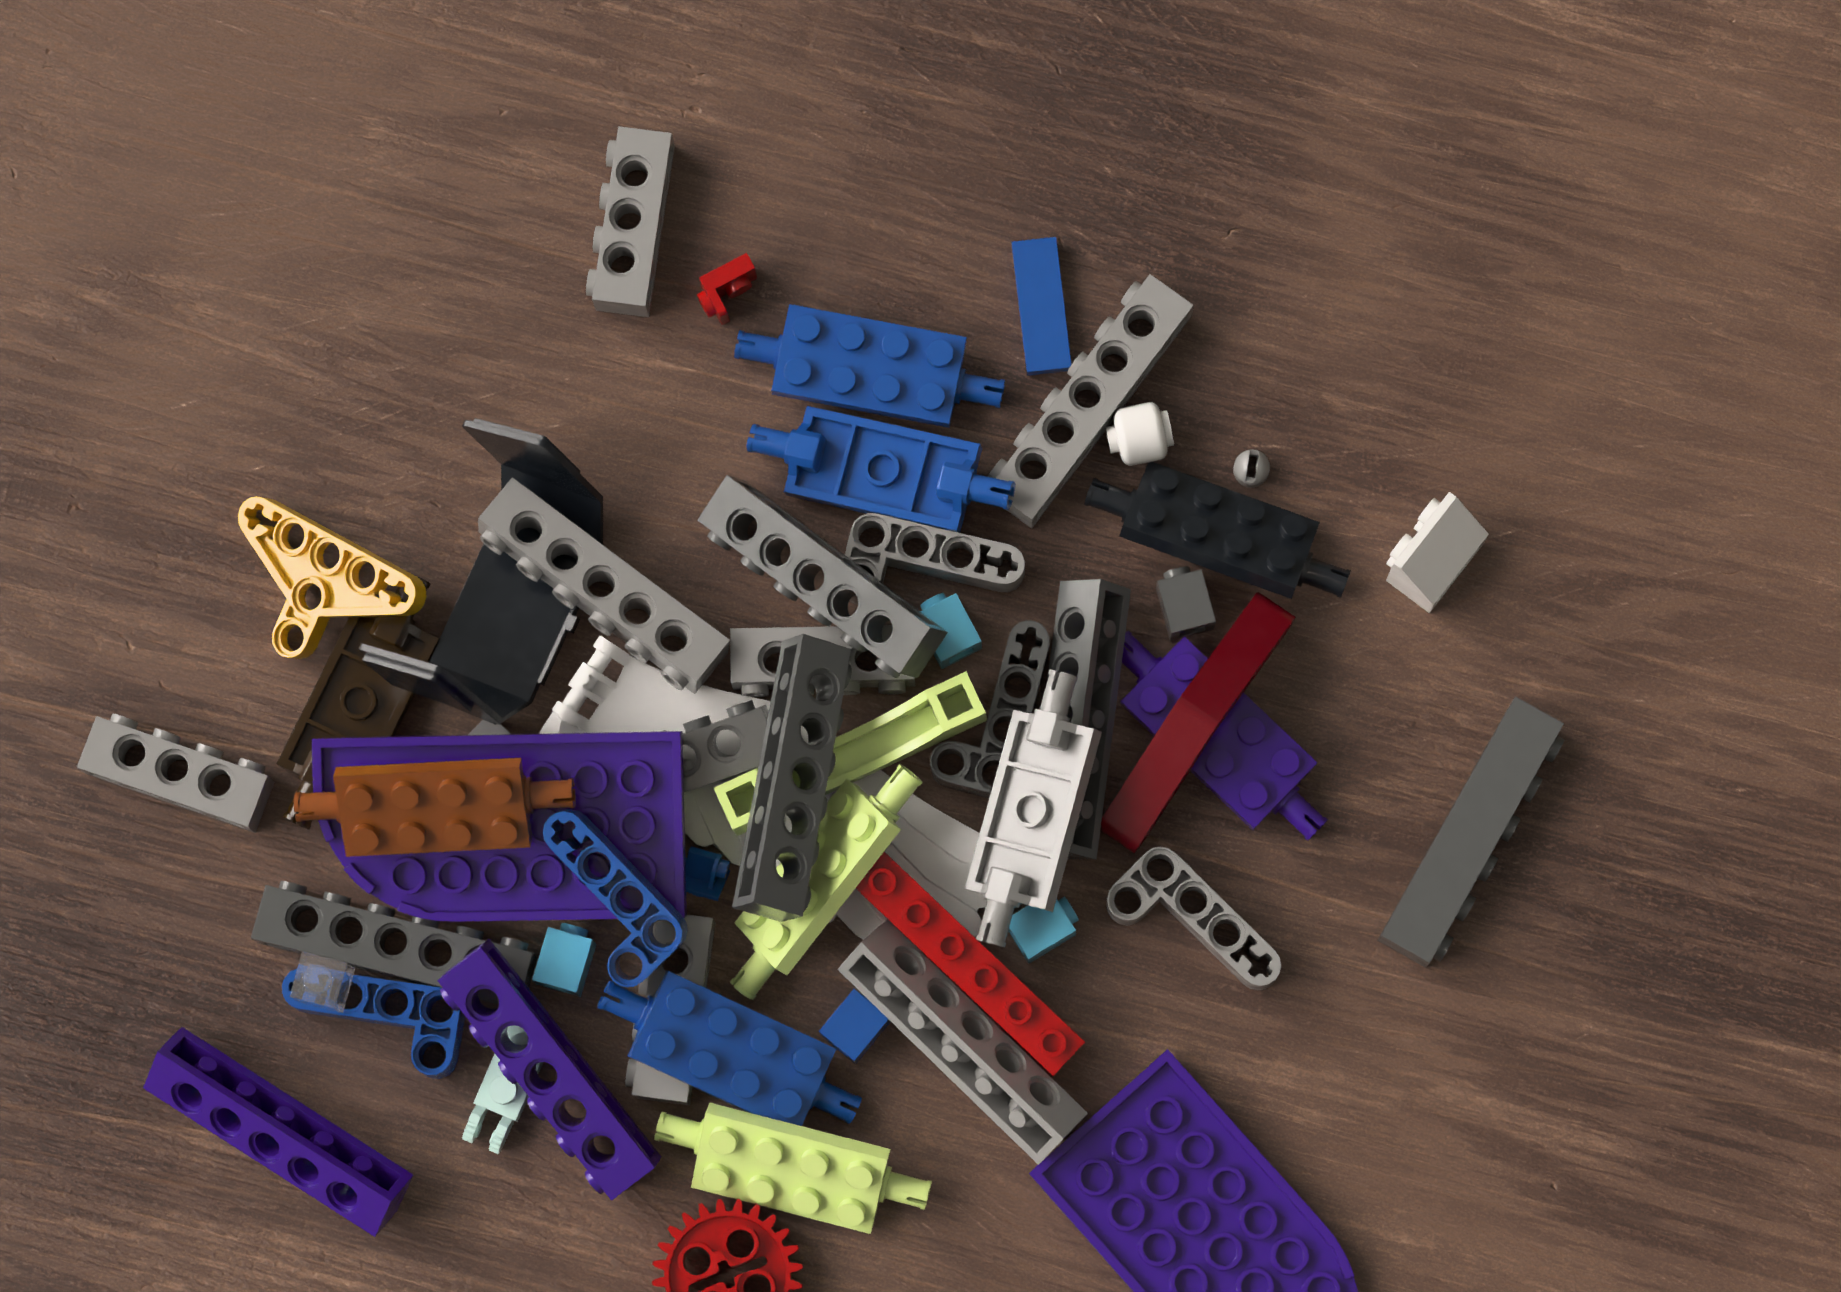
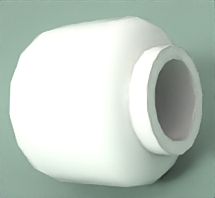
M1153 402L1117 409L1113 415L1114 425L1105 427L1110 453L1119 452L1122 461L1128 466L1161 460L1167 455V447L1174 446L1167 410L1160 411L1159 407Z

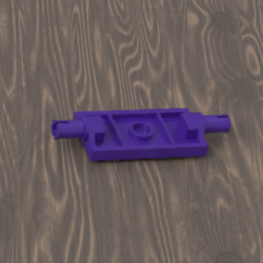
M1127 631L1125 633L1122 663L1138 680L1136 681L1137 685L1121 700L1120 704L1155 736L1175 703L1208 658L1185 636L1163 658L1161 656L1156 658L1132 636L1130 631ZM1243 693L1216 730L1190 771L1252 830L1270 813L1273 812L1276 815L1279 812L1309 841L1316 834L1315 832L1320 830L1328 821L1326 817H1323L1298 793L1300 790L1298 787L1299 783L1317 765V762Z

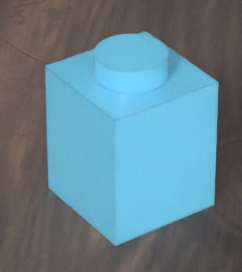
M940 593L927 599L920 605L922 609L920 612L948 632L934 653L941 669L982 649V641L956 593L947 598L944 593Z
M1063 897L1060 900L1056 899L1053 912L1031 906H1026L1012 915L1008 932L1029 964L1074 937L1076 929L1073 924L1079 921L1068 900Z
M562 923L560 930L548 927L532 981L543 987L581 997L596 948V943L593 939L586 938L588 930L567 923Z

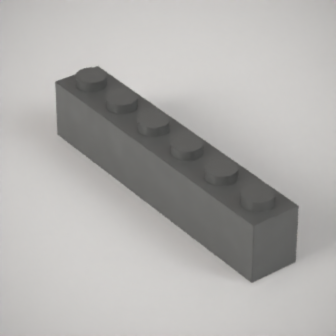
M1515 696L1377 941L1425 968L1430 964L1432 958L1441 962L1454 939L1446 934L1455 918L1463 922L1476 900L1474 896L1469 894L1477 878L1486 882L1499 859L1491 854L1499 839L1508 842L1521 818L1514 815L1520 801L1523 799L1530 803L1543 780L1536 775L1544 759L1552 763L1562 747L1565 739L1558 736L1564 723Z

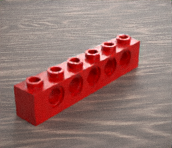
M882 853L856 889L1054 1076L1085 1041L986 947L976 940L966 928L888 854Z

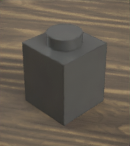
M1184 566L1163 573L1164 579L1157 581L1156 592L1170 641L1214 630L1216 620L1202 569L1191 572L1189 566Z

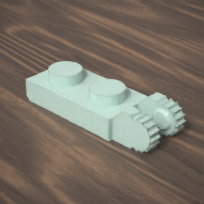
M515 1025L508 1026L507 1034L513 1043L517 1045L528 1044V1036L523 1028ZM494 1053L473 1102L476 1106L469 1117L462 1139L473 1143L481 1131L487 1111L490 1110L502 1115L489 1141V1151L499 1154L514 1121L518 1122L529 1096L518 1082L512 1084L507 1080L498 1066L500 1059ZM543 1062L536 1064L537 1074L539 1073Z

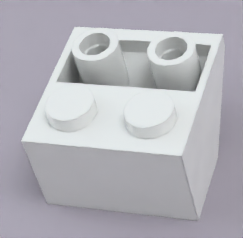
M1450 492L1442 502L1435 498L1431 500L1417 519L1419 521L1413 528L1417 531V534L1412 538L1406 533L1390 553L1391 557L1386 563L1391 567L1386 581L1428 613L1433 610L1485 543L1489 535L1460 500Z

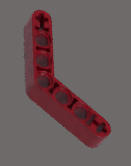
M1260 592L1254 595L1173 706L1103 815L1101 832L1135 854L1216 730L1296 619L1294 615Z

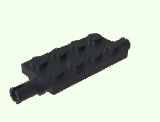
M1148 462L1138 489L1133 488L1132 492L1099 481L1097 478L1092 480V485H1090L1084 505L1122 517L1121 522L1123 525L1119 537L1290 599L1293 597L1296 586L1301 587L1302 583L1337 595L1339 598L1342 597L1351 570H1345L1312 558L1313 553L1309 551L1320 524L1316 520L1155 462Z

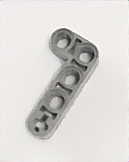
M876 513L861 515L854 521L845 551V556L882 583L884 582L887 566L1006 593L1016 590L1022 584L1025 577L1024 557L1012 545ZM876 528L881 530L885 537L878 546L867 547L859 541L861 533L866 529ZM913 538H920L928 544L929 548L921 557H910L903 550L905 543ZM958 548L966 549L972 554L973 560L966 567L956 568L948 562L949 554ZM981 553L987 554V564H989H984V574L978 573ZM1003 560L1011 561V569L1015 570L1008 571L1006 577L998 576V568L995 567L1001 566ZM854 595L850 602L858 605L857 595Z
M1161 846L1150 849L1110 889L1106 907L1109 916L1116 923L1126 926L1136 924L1160 902L1249 989H1267L1277 979L1281 969V961L1276 951L1171 849ZM1164 859L1169 862L1173 870L1172 876L1166 881L1161 882L1152 879L1147 872V865L1151 861ZM1124 891L1133 892L1140 899L1141 906L1134 913L1124 914L1116 908L1114 903L1115 897ZM1188 891H1196L1204 897L1206 907L1200 913H1188L1181 907L1180 897ZM1223 923L1234 926L1239 935L1237 943L1228 947L1218 944L1213 936V930L1216 926ZM1246 940L1253 944V946L1249 947L1247 953L1255 961L1258 962L1263 957L1268 960L1269 965L1266 969L1269 974L1268 977L1261 973L1255 978L1251 976L1249 970L1252 964L1244 955L1241 956L1239 962L1232 958L1241 951Z

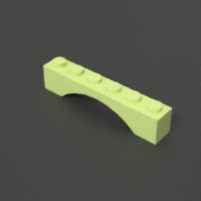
M967 671L924 690L887 713L836 737L833 748L836 761L833 772L828 777L825 795L838 790L846 778L851 782L858 781L987 721L986 712ZM758 768L714 787V791L729 824L737 836L747 831ZM793 770V781L799 788L800 778L797 772Z

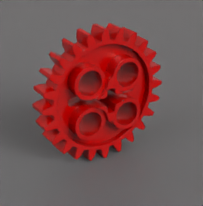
M718 1199L716 1212L710 1213L708 1208L703 1203H700V1218L694 1220L684 1212L682 1213V1218L686 1227L682 1231L673 1226L667 1228L675 1240L672 1244L658 1243L657 1246L668 1255L666 1260L653 1261V1266L664 1270V1277L653 1280L652 1285L664 1287L666 1292H689L690 1285L721 1274L722 1268L720 1265L727 1262L731 1268H738L755 1259L765 1257L767 1259L766 1265L735 1276V1286L729 1288L724 1282H718L698 1292H746V1283L750 1278L757 1275L768 1278L771 1285L770 1292H789L790 1290L803 1289V1284L792 1280L791 1274L803 1270L804 1266L803 1264L790 1262L789 1257L800 1250L798 1245L784 1246L783 1241L790 1234V1230L785 1228L776 1233L772 1230L778 1218L776 1215L772 1214L762 1222L759 1220L761 1214L760 1205L756 1204L749 1214L744 1213L743 1201L741 1199H737L732 1211H727L723 1199ZM737 1232H748L754 1239L752 1252L743 1258L734 1257L729 1250L731 1237ZM694 1249H704L710 1256L709 1268L700 1275L689 1273L685 1264L686 1256Z

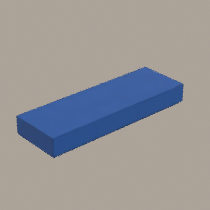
M1056 237L1013 241L1012 254L1027 376L1066 372L1071 366V356Z

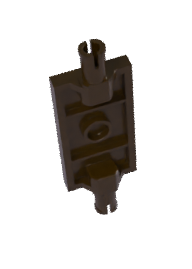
M418 577L423 582L426 590L427 588L429 589L431 584ZM398 587L395 593L400 595L402 598L401 602H407L409 595L404 592V587ZM414 615L348 618L276 763L279 767L299 776L298 779L302 782L297 792L313 793V738L395 736L415 693L395 687L362 661L364 655L358 649L360 644L363 643L429 662L439 638L414 626L416 623L413 620ZM293 798L283 818L309 830L313 820L296 821L295 815L299 812H294Z

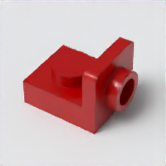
M747 253L699 277L703 291L696 294L707 317L710 318L716 315L721 325L730 322V319L720 298L725 295L728 298H734L745 293L752 287L751 281L757 279L755 267Z

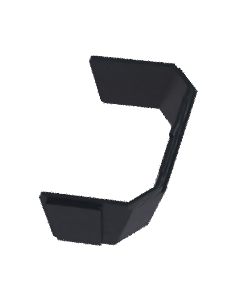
M474 418L473 421H464L462 427L501 464V490L513 477L603 545V496L580 474L581 471L547 437ZM524 528L516 536L523 542L531 543L538 540L541 535L533 528ZM483 544L429 662L363 643L360 644L358 651L364 655L362 661L391 685L444 703L496 725L501 724L532 704L540 685H545L568 632L574 634L580 619L576 617L579 607L575 606L571 609L565 606L553 595V588L541 579L537 582L529 579L517 568V561L505 552L499 555ZM569 555L557 556L552 561L557 568L562 570L571 569L577 564L576 560Z

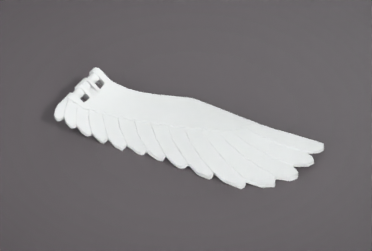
M599 635L593 645L596 651L587 664L584 662L581 664L568 684L572 687L563 702H556L552 709L553 712L539 734L651 732L663 730L683 731L685 733L683 724L707 715H709L711 723L729 717L727 708L750 700L753 701L755 708L766 705L769 712L771 701L742 696L741 694L702 685L695 694L686 687L683 690H678L662 677V670L640 662ZM612 659L624 666L617 682L603 675ZM587 697L599 704L590 719L578 713ZM801 726V736L808 743V733ZM722 730L717 735L716 745L723 754L734 755L740 748V740L735 732ZM683 745V770H690L696 764V753L691 747ZM751 770L684 792L685 833L695 844L702 847L713 844L732 864L738 866L741 863L746 832L737 836L732 830L714 791V787ZM879 770L853 783L858 785L868 796L871 794L876 796L890 776ZM836 791L825 795L827 802ZM912 794L897 813L900 818L895 824L901 830L884 852L975 937L979 933L982 922L977 911L979 908H986L988 899L983 898L984 894L965 889L980 833ZM785 814L784 823L787 830L791 833L792 823ZM778 859L776 860V867L781 863ZM855 888L829 923L833 922L836 916H838L856 936L864 940L887 918Z

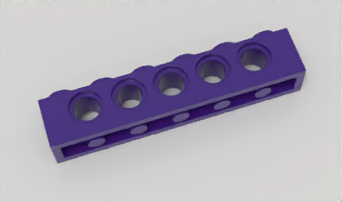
M490 939L486 940L437 980L442 986L440 993L446 1003L453 1010L462 1011L471 1023L469 1029L473 1037L481 1046L485 1048L489 1046L500 1059L498 1066L503 1075L512 1084L519 1083L529 1096L527 1103L530 1109L540 1120L544 1121L547 1119L558 1133L556 1140L568 1156L574 1157L576 1155L587 1169L585 1171L586 1179L598 1193L602 1194L605 1192L612 1201L656 1167L662 1156ZM479 990H492L499 999V1007L495 1009L485 1007L479 1000ZM515 1025L523 1028L528 1036V1044L517 1045L513 1043L507 1034L508 1026ZM540 1062L551 1064L557 1072V1080L548 1082L541 1079L537 1074L536 1064ZM576 1099L580 1101L586 1109V1116L583 1118L571 1116L566 1111L565 1100ZM606 1136L610 1138L614 1143L615 1153L603 1154L599 1152L594 1145V1137Z
M183 1027L157 1051L143 1087L146 1091L374 1237L398 1211L414 1176L412 1173Z

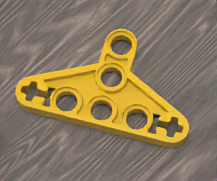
M256 496L247 499L241 505L238 513L239 526L287 598L272 634L273 646L281 656L303 659L312 655L318 647L330 618L408 616L416 614L424 606L426 588L417 576L276 500ZM258 510H262L264 517L277 521L276 526L260 525L261 521L256 518ZM299 524L304 530L305 537L301 546L293 549L288 542V534L294 525ZM334 543L339 549L340 558L336 566L328 568L324 563L323 554L326 547ZM369 562L375 569V580L372 585L365 588L359 581V571L365 563ZM316 584L321 590L322 599L318 607L311 610L306 604L305 595L308 588ZM387 586L404 587V592L409 595L407 602H401L402 598L400 595L385 590ZM298 625L303 632L304 640L301 647L293 651L288 644L287 637L291 628Z

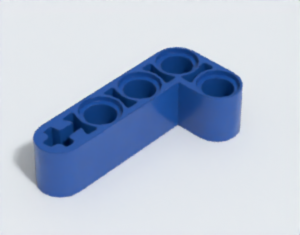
M566 809L556 812L547 819L543 828V837L548 847L631 932L608 958L607 969L612 981L619 986L627 988L637 986L658 969L683 944L688 932L685 919L582 812L575 809ZM559 821L563 824L570 821L574 822L576 827L572 831L573 836L580 843L586 842L590 838L594 844L582 850L578 857H576L573 851L579 849L580 846L572 838L564 841L559 838L558 834L562 831L561 826L558 824ZM593 852L603 853L610 860L611 868L606 877H598L590 871L588 861ZM625 886H634L642 893L643 904L639 910H628L622 904L620 896ZM657 920H667L672 923L676 931L673 943L662 944L656 940L653 935V926ZM631 952L639 956L642 961V971L639 976H628L622 971L619 962L623 953Z
M297 968L290 971L284 978L282 983L283 997L295 1009L309 1014L415 1029L411 1048V1060L414 1067L420 1073L433 1079H442L450 1075L456 1068L465 1015L461 1010H454L452 1016L447 1021L442 1023L433 1021L431 1017L432 1006L436 1001L443 999L440 987L312 968ZM307 979H309V984L319 990L328 991V1000L320 995L309 994L306 996L305 1002H303V997L296 994V989L298 986H305ZM349 986H359L362 991L361 1002L355 1008L344 1009L340 1000L342 992ZM396 992L405 993L408 998L406 1010L398 1016L389 1015L386 1011V1001L389 996ZM434 1044H440L446 1051L445 1061L441 1066L429 1069L423 1062L425 1050Z

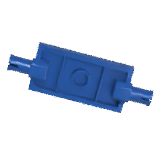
M789 304L783 335H779V338L747 333L739 330L737 340H739V343H736L735 359L741 358L773 364L775 375L771 389L772 395L950 428L955 403L960 404L961 400L991 405L996 408L1001 407L1005 380L966 374V369L962 368L967 337Z
M811 406L806 407L803 422L797 430L792 429L788 433L753 424L749 433L754 434V438L748 437L747 440L748 452L782 458L785 464H788V477L784 488V493L787 496L866 514H881L960 533L967 505L971 501L1009 510L1013 502L1009 499V496L1014 497L1016 484L1014 481H1005L977 474V467L983 449L979 443Z
M670 971L665 972L654 996L648 995L647 998L614 984L611 980L607 983L603 992L619 999L620 1003L601 996L597 1008L606 1010L634 1023V1029L637 1030L635 1040L627 1057L749 1113L802 1126L808 1111L813 1107L842 1119L847 1124H850L854 1119L856 1112L841 1106L840 1102L853 1108H859L862 1097L825 1081V1073L836 1048Z

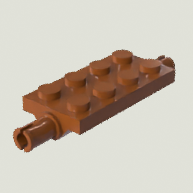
M521 758L336 767L333 775L335 791L296 792L294 795V812H299L295 815L297 822L337 819V822L341 823L346 857L530 848L532 842L530 814L534 813V809L575 808L576 790L572 788L575 786L573 778H568V780L532 781V777H526L523 773Z

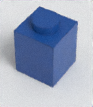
M853 989L818 1032L820 1036L849 1060L857 1064L891 1021L864 995Z

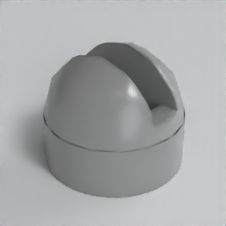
M1250 449L1243 451L1237 456L1234 462L1233 473L1235 479L1241 485L1249 488L1258 487L1269 476L1270 463L1264 453ZM1249 457L1258 458L1255 478L1246 476Z

